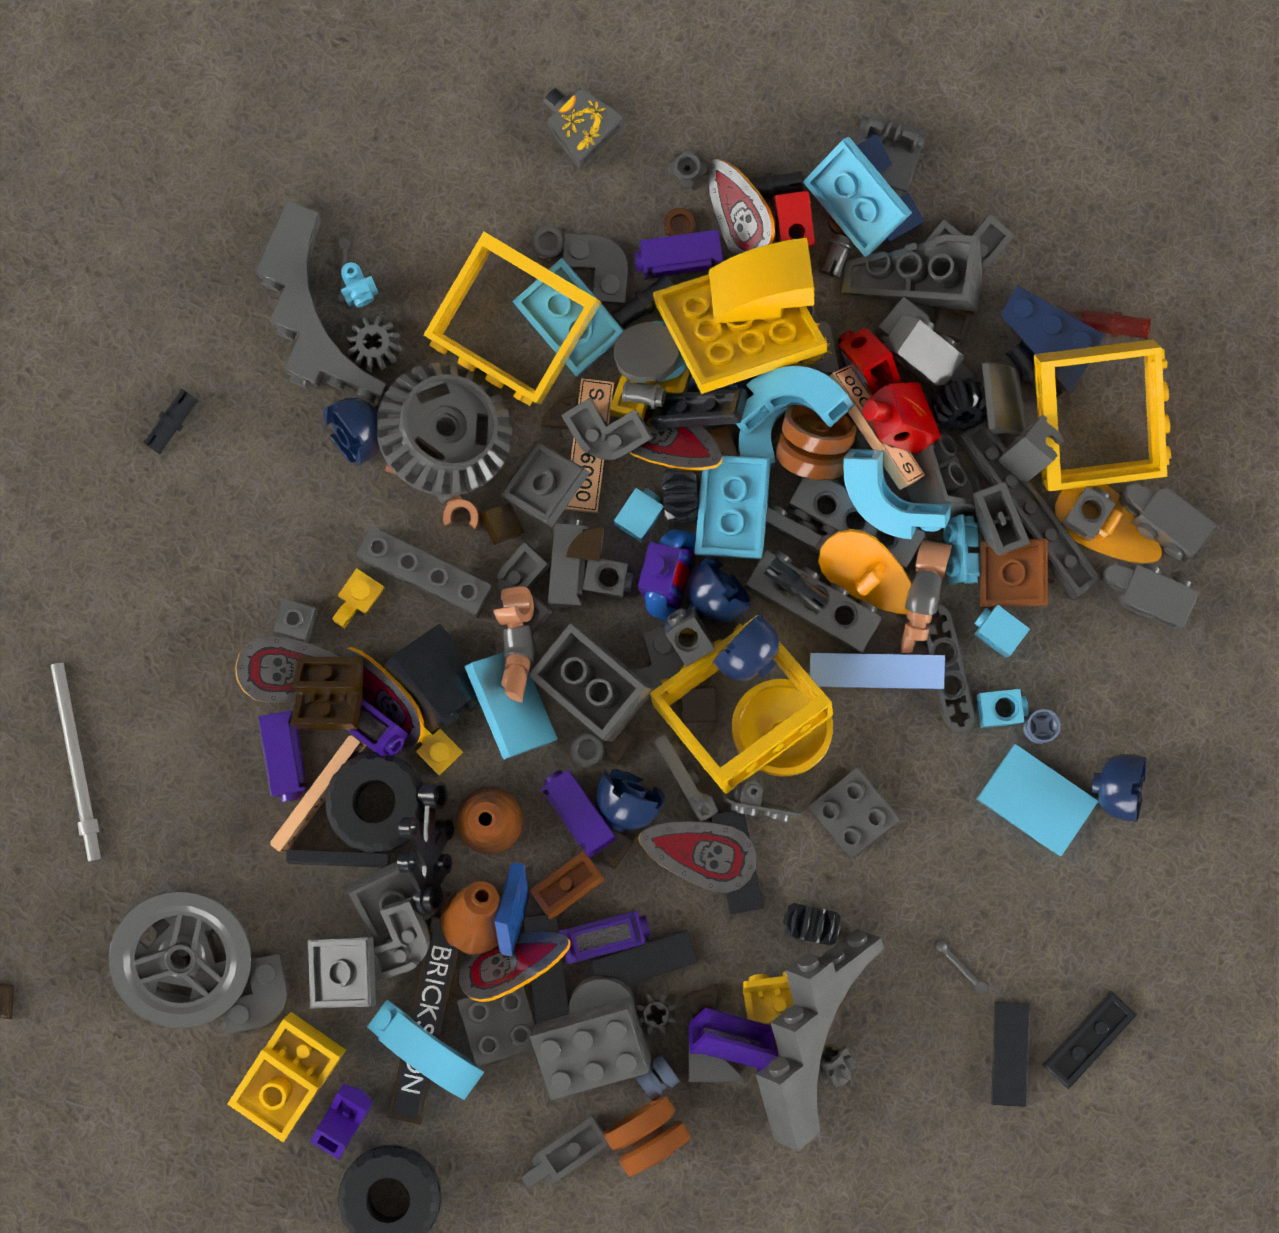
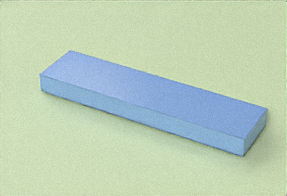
M810 653V677L818 687L944 689L945 655Z

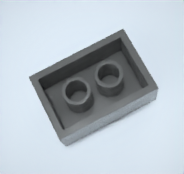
M571 623L528 675L602 740L614 742L654 690L584 629Z
M632 997L536 1023L530 1035L551 1100L647 1074L652 1063V1057Z

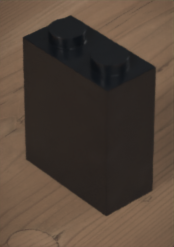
M438 624L394 654L383 666L413 697L421 711L424 724L430 732H433L441 725L447 729L460 719V711L466 708L468 712H471L480 705L464 667L472 662L441 624Z

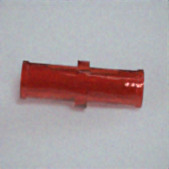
M1085 309L1082 322L1102 333H1109L1110 337L1117 338L1118 335L1147 340L1151 318L1124 316L1120 311L1110 314Z

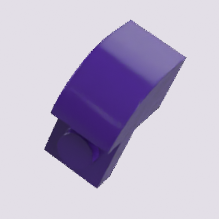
M343 1083L331 1107L316 1128L310 1143L339 1160L372 1107L373 1100L368 1098L363 1090Z

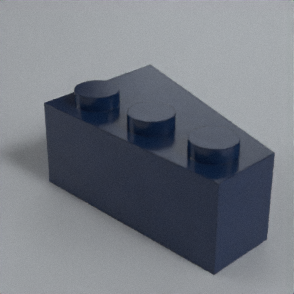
M1018 285L1000 314L1035 354L1100 346L1106 337L1100 331ZM1090 363L1055 367V377L1069 393H1072Z

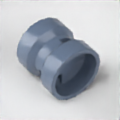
M1041 709L1030 713L1025 718L1022 729L1029 741L1035 744H1043L1054 740L1058 736L1061 723L1059 717L1054 712Z
M662 1054L653 1059L649 1073L635 1077L652 1102L661 1096L665 1088H673L680 1083L679 1078ZM654 1069L656 1070V1072L658 1073V1075L660 1076V1078H661L662 1081L664 1082L663 1084H661V1082L659 1081V1079L657 1078V1076H656L655 1073L653 1072Z

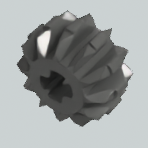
M376 316L374 325H371L369 319L364 317L362 322L365 327L361 329L356 324L351 327L357 336L346 337L347 343L353 345L347 350L349 357H356L354 362L356 366L361 367L366 363L367 371L372 373L375 364L378 363L380 370L384 372L387 370L384 363L385 360H388L391 364L397 363L396 357L391 352H402V346L395 343L402 336L400 332H392L394 329L393 322L389 321L383 325L381 316ZM372 339L376 342L379 339L381 347L379 349L375 347L370 349L368 341Z

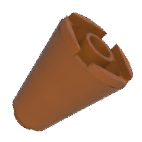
M494 787L481 788L469 794L461 803L456 818L457 830L463 842L472 850L482 854L501 853L509 849L518 840L522 832V809L517 800L505 790ZM485 812L490 813L492 816V822L488 826H483L480 823V818Z
M484 881L472 883L452 895L442 909L440 917L441 931L446 941L451 946L461 950L462 953L468 955L484 954L493 950L498 945L495 917L501 899L493 885Z

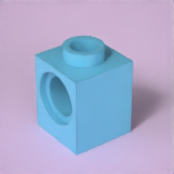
M635 488L615 518L614 525L642 543L664 511V506L660 504L662 499L647 488L643 492Z
M999 605L995 606L992 611L985 608L974 623L979 627L974 635L1005 658L1013 653L1030 630V628Z
M1020 689L986 692L976 695L980 728L1024 723V716H1028L1026 696H1021ZM999 699L1006 700L1011 706V713L1007 718L1001 717L996 713L995 704Z

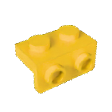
M786 971L782 973V976L769 978L768 974L753 975L749 977V981L743 982L747 1019L771 1025V1021L794 1004Z

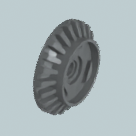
M431 363L426 367H421L420 365L413 368L410 372L402 374L385 393L377 412V441L384 459L403 481L429 494L459 496L479 489L497 474L510 450L509 443L512 436V428L509 427L508 422L510 416L508 410H505L501 403L503 399L499 393L495 394L490 388L491 384L485 379L482 381L477 378L475 372L458 369V365L455 364L441 366L439 363ZM446 389V395L420 404L417 398L418 394L427 390ZM477 416L483 417L486 425L485 446L475 445ZM437 422H449L453 427V435L442 436L436 429ZM418 439L441 456L443 460H437L426 454L414 440Z
M178 889L177 891L167 892L165 890L158 892L157 895L152 897H146L126 913L118 925L110 945L109 968L116 991L126 1005L136 1014L161 1026L187 1028L202 1025L218 1018L238 1000L249 977L252 952L245 927L241 925L235 912L230 911L224 906V902L219 899L215 900L207 896V893L201 891L190 892L187 889ZM164 918L169 925L149 947L139 940L155 922ZM214 929L221 938L226 958L218 961L215 960L206 933L208 930ZM182 949L187 951L191 961L185 966L175 965L171 960V954L175 950ZM158 981L192 988L191 994H177L165 991L157 986Z

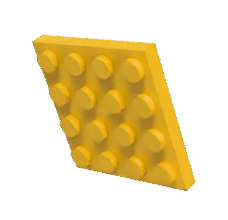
M709 274L653 292L655 305L701 394L827 352V342L806 306L781 308V318L714 324Z

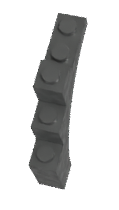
M287 200L255 271L259 278L262 279L261 284L276 292L283 288L270 318L272 325L277 328L275 333L289 340H294L295 336L298 337L284 370L288 376H291V383L304 389H308L309 385L318 388L324 376L327 377L325 382L335 388L343 390L346 385L357 390L355 395L366 401L374 403L375 398L382 401L389 389L387 384L362 371L344 356L327 335L318 316L312 295L311 262L314 242L322 220L318 212Z
M856 929L833 948L827 950L821 957L808 952L785 970L794 1004L771 1021L779 1057L772 1060L756 1074L774 1141L799 1151L821 1133L817 1112V1081L820 1059L827 1033L837 1009L852 983L866 965L884 949L881 937Z

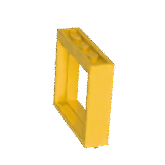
M483 231L425 331L424 336L432 340L429 346L438 352L446 355L450 351L459 356L457 363L466 369L474 372L476 368H479L487 373L485 380L502 389L504 385H507L515 390L513 397L529 406L532 401L542 404L600 306L601 301ZM491 251L584 307L536 390L444 335L445 330Z
M1152 339L1034 354L1038 418L1044 415L1048 418L1046 421L1057 431L1055 367L1144 356L1149 459L1061 470L1059 445L1052 438L1046 437V444L1052 447L1058 455L1051 464L1041 471L1042 483L1048 491L1167 477V465H1169V458H1172L1170 447L1166 446V434L1170 433V420L1168 414H1165L1164 402L1169 399L1168 385L1166 381H1163V369L1167 368V360L1165 359V350Z
M749 622L743 626L741 623L738 624L731 635L724 640L719 639L714 642L715 650L688 666L684 664L680 672L670 679L665 678L661 680V685L650 693L653 707L725 794L833 716L831 700L779 641V650L773 660L809 703L721 768L672 710L670 705L719 670L712 662L723 649H727L731 641Z

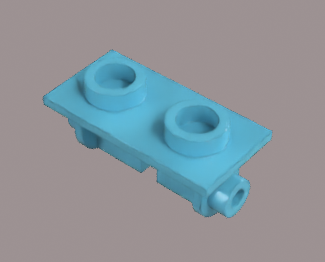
M349 262L342 267L341 275L347 287L341 289V292L348 306L363 307L374 300L373 296L379 294L372 276L365 278L359 265L353 262Z
M964 515L951 517L943 529L944 541L946 544L952 545L946 569L949 585L964 582V584L978 583L977 577L981 576L979 553H968V547H979L978 523L974 522L973 516L964 517Z

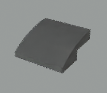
M982 363L989 430L994 434L1009 433L1011 436L1016 437L1026 429L1020 371L1009 365Z

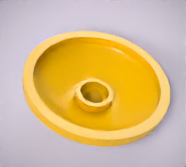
M773 679L762 682L747 691L740 699L732 718V736L739 753L809 703L790 679ZM832 716L759 769V771L773 776H793L814 767L829 749L833 735Z

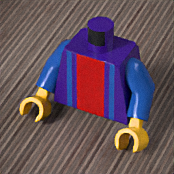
M669 530L660 539L659 543L650 542L638 589L645 599L647 612L664 622H667L669 615L681 608L695 555L696 533ZM686 628L683 629L680 633L696 634L697 632L693 629Z

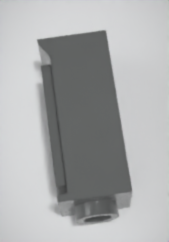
M562 519V524L555 523L548 606L582 609L578 597H583L586 560L566 558L572 541L580 533L588 530V526H582L581 520Z

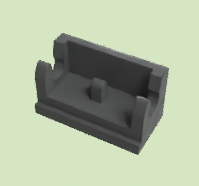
M1041 415L1015 437L997 460L1024 484L1051 464L1058 456L1053 448L1046 444V437L1052 438L1058 445L1064 442L1062 435L1046 421L1048 418L1044 415Z

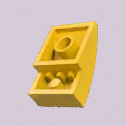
M807 238L787 240L754 248L729 258L709 270L714 324L781 318V308L814 305V284Z
M290 1012L282 1020L268 1044L262 1049L227 1104L284 1142L334 1070L346 1049Z

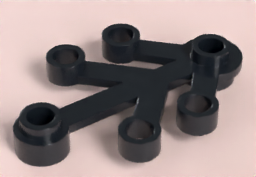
M428 781L425 785H421L418 790V800L425 806L424 837L420 831L417 818L403 817L399 822L400 836L402 838H410L416 853L401 852L397 858V867L400 872L409 874L415 887L413 894L414 905L424 915H429L441 908L443 892L440 885L446 874H449L452 869L451 856L449 854H441L447 841L453 837L454 826L450 820L436 821V809H442L447 802V788L441 781ZM418 858L422 864V872L418 866Z

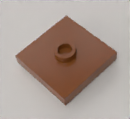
M1029 539V545L1000 556L994 552L986 541H980L981 608H994L997 605L1002 608L1048 606L1047 539Z

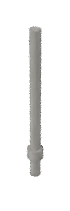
M55 663L50 666L80 822H77L79 836H83L88 862L101 859L97 833L100 831L98 820L93 818L64 663Z

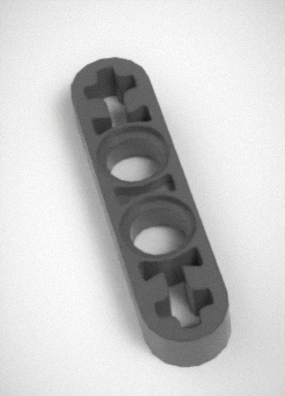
M938 605L937 615L940 617L944 616L945 622L940 624L941 633L944 634L948 631L950 638H939L932 642L930 635H937L936 627L927 623L926 626L930 629L925 644L928 655H935V648L939 644H947L953 650L952 659L945 662V677H956L960 682L961 688L955 695H949L943 689H936L946 728L954 733H963L973 726L975 714L952 616L946 607ZM964 696L965 703H958L962 714L967 713L968 719L963 721V727H959L957 722L952 723L950 717L955 714L954 704L947 707L945 700L952 701Z

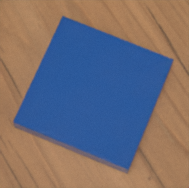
M514 862L510 865L495 917L499 950L501 954L513 956L529 900L524 864Z

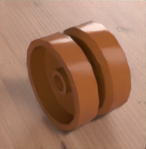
M791 405L786 409L782 433L779 437L775 456L783 467L801 477L814 480L838 478L844 473V457L853 446L857 425L851 416L846 413L829 428L812 409L802 405Z
M667 1095L649 1102L603 1133L612 1150H620L634 1144L619 1159V1163L628 1177L663 1161L692 1137L682 1121H674L661 1128V1125L667 1122L676 1111Z

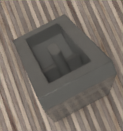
M1005 482L973 494L979 533L998 556L1030 544Z
M688 1031L689 1082H738L742 1078L741 1074L727 1060L705 1054H690Z

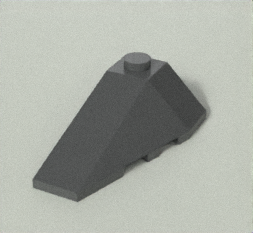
M946 234L921 244L915 242L905 245L906 248L887 253L882 251L846 261L842 294L892 302H900L905 297L914 305L978 312L983 282L980 238L978 236Z
M921 384L941 438L919 454L911 453L925 476L907 486L910 500L912 503L950 504V518L976 512L973 494L982 490L979 477L973 467L966 470L958 454L964 450L958 440L954 441L947 434L945 428H942L940 423L937 422L932 408V399L935 397L931 386Z

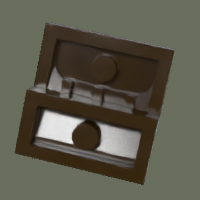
M298 657L292 688L297 692L290 724L295 729L358 730L363 692V660L360 657Z

